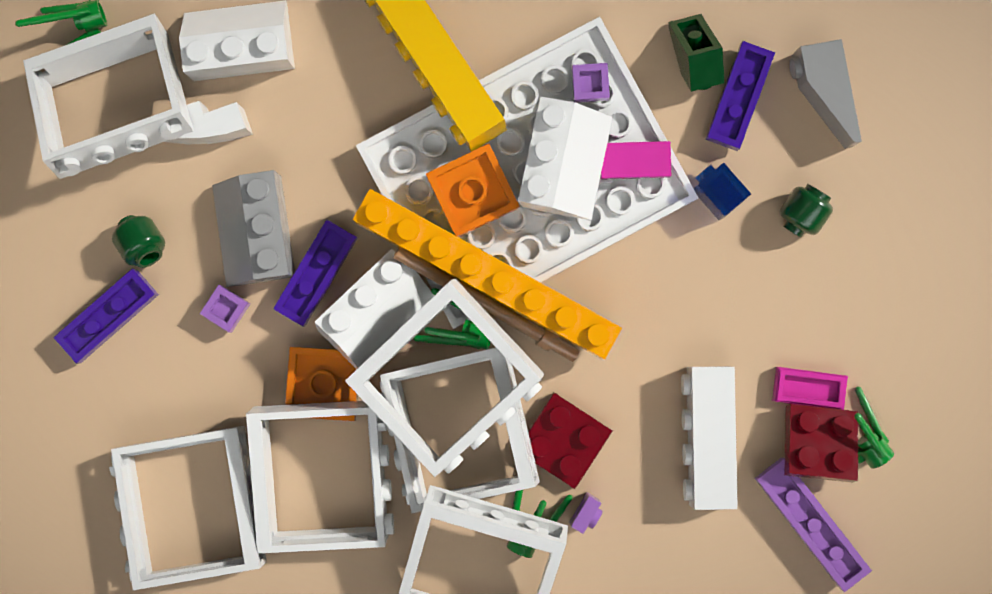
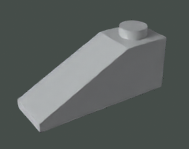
M842 39L800 46L790 59V73L793 79H797L799 90L845 149L862 142Z

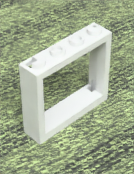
M155 13L23 60L42 160L59 179L74 176L81 171L101 164H108L117 158L134 152L144 151L148 147L167 140L177 139L181 135L193 131L169 36ZM152 30V33L146 35L145 32ZM157 50L172 109L64 147L52 87Z
M453 279L349 376L345 382L429 472L436 477L443 469L448 474L463 461L460 454L467 447L471 446L473 450L479 447L490 436L486 430L495 422L500 426L504 424L516 412L512 406L522 397L529 401L542 388L538 382L541 381L544 373L456 279ZM453 301L525 379L439 457L368 380Z
M497 348L381 374V382H379L381 387L380 394L410 426V418L401 384L402 380L491 360L500 401L517 386L512 364ZM521 400L512 406L516 412L505 422L518 476L449 491L482 499L533 488L540 482ZM387 427L389 435L391 437L394 436L397 450L394 451L395 465L398 471L402 470L405 482L402 485V496H406L407 505H410L411 513L421 512L427 492L420 462Z
M364 401L254 406L246 413L257 554L386 546L389 534H394L393 513L387 514L386 501H390L392 498L391 480L385 479L384 466H389L388 445H382V431H387V425ZM368 415L375 526L277 531L269 420Z
M245 425L111 449L112 467H109L111 475L116 478L117 485L114 502L117 511H121L123 523L120 527V540L122 545L126 546L128 555L125 573L129 572L133 590L260 569L267 563L265 553L257 554L250 457ZM225 440L243 556L152 572L134 455Z
M430 485L399 594H429L412 589L431 518L549 552L550 554L536 594H550L566 546L568 525Z

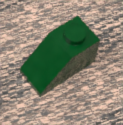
M702 14L668 22L680 72L690 91L707 90L712 86L724 84L723 48Z

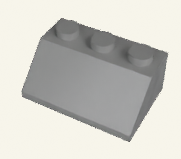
M274 170L238 175L212 185L226 287L292 278L295 269L281 175Z

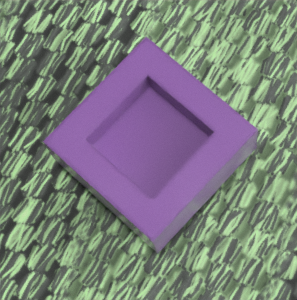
M608 63L572 65L573 98L575 103L609 101Z
M218 285L200 314L227 332L232 333L250 306V303L224 286Z
M586 492L569 521L571 527L584 534L587 527L593 529L603 512L599 509L602 504L600 500Z

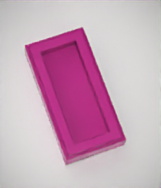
M670 141L607 143L600 176L601 180L670 178L672 176Z
M776 367L772 401L844 410L848 376Z

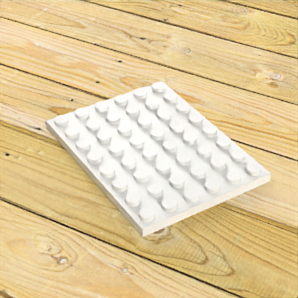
M600 17L479 80L504 117L507 131L484 145L490 144L517 202L540 96L574 102L572 65L608 63L609 101L578 102L580 105L613 118L608 143L667 141ZM431 105L356 145L383 196L455 235L426 176V173L471 152L465 143L460 146L449 130L453 124L447 115L441 118L434 106ZM671 148L672 176L670 178L600 179L591 221L523 208L518 202L519 209L459 238L541 283L697 200L698 196ZM426 277L431 288H437L439 290L443 288L441 285L435 283L434 281ZM450 304L443 309L453 329L464 324L466 319L470 320L463 311Z

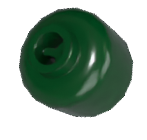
M807 184L805 188L795 187L780 209V215L786 220L783 227L799 237H802L804 232L810 235L818 234L833 212V207L829 203L831 197L810 184Z
M126 216L119 221L112 234L113 244L128 265L145 268L155 264L162 257L165 239L149 217Z

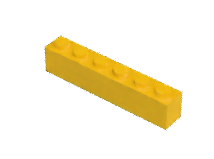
M364 0L369 8L373 5L376 6L380 15L376 16L379 24L387 35L393 32L398 42L394 44L395 48L404 62L411 60L416 67V70L412 71L415 79L423 90L429 87L435 96L431 99L434 108L441 118L445 115L448 116L453 124L449 130L460 146L465 143L472 152L507 131L504 117L425 0Z

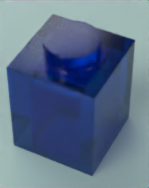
M722 163L716 169L710 164L695 177L699 184L693 188L718 221L726 217L751 195L749 190L725 163Z

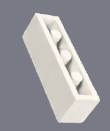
M687 367V374H682L681 376L682 395H687V409L682 410L683 430H688V444H683L682 448L683 464L688 465L689 479L683 480L684 500L689 501V506L694 510L737 509L735 367Z

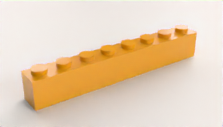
M369 189L352 219L359 226L397 247L404 248L482 294L600 359H606L622 330V327L372 189Z

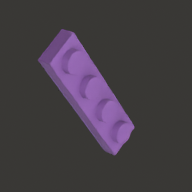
M781 457L754 479L840 590L846 592L872 570L801 478L784 475L785 458Z

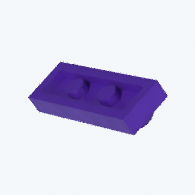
M745 41L741 42L705 140L735 151L740 150L775 52Z
M326 219L273 309L305 327L358 238Z
M132 268L53 338L76 364H81L159 294L137 269Z

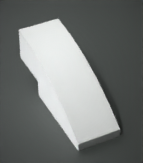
M197 101L187 105L193 131L181 135L177 139L165 142L213 144L236 140L253 135L245 110L237 102L209 112L205 105Z

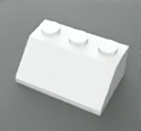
M286 0L184 13L179 35L183 72L193 81L295 69Z
M540 96L518 198L523 208L591 221L613 118L575 102Z
M393 249L386 253L315 321L318 332L356 369L434 297L415 270L393 258L395 254Z

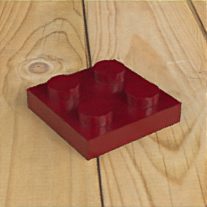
M554 392L528 431L535 464L573 489H576L613 430Z
M799 404L787 405L785 412L784 475L850 483L858 481V422L854 417L858 411Z

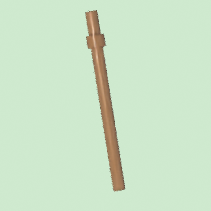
M398 247L393 256L397 261L442 287L451 280L456 279L487 313L534 339L535 345L546 351L551 349L572 362L577 358L579 350L558 338V335L546 328L542 329L404 248Z

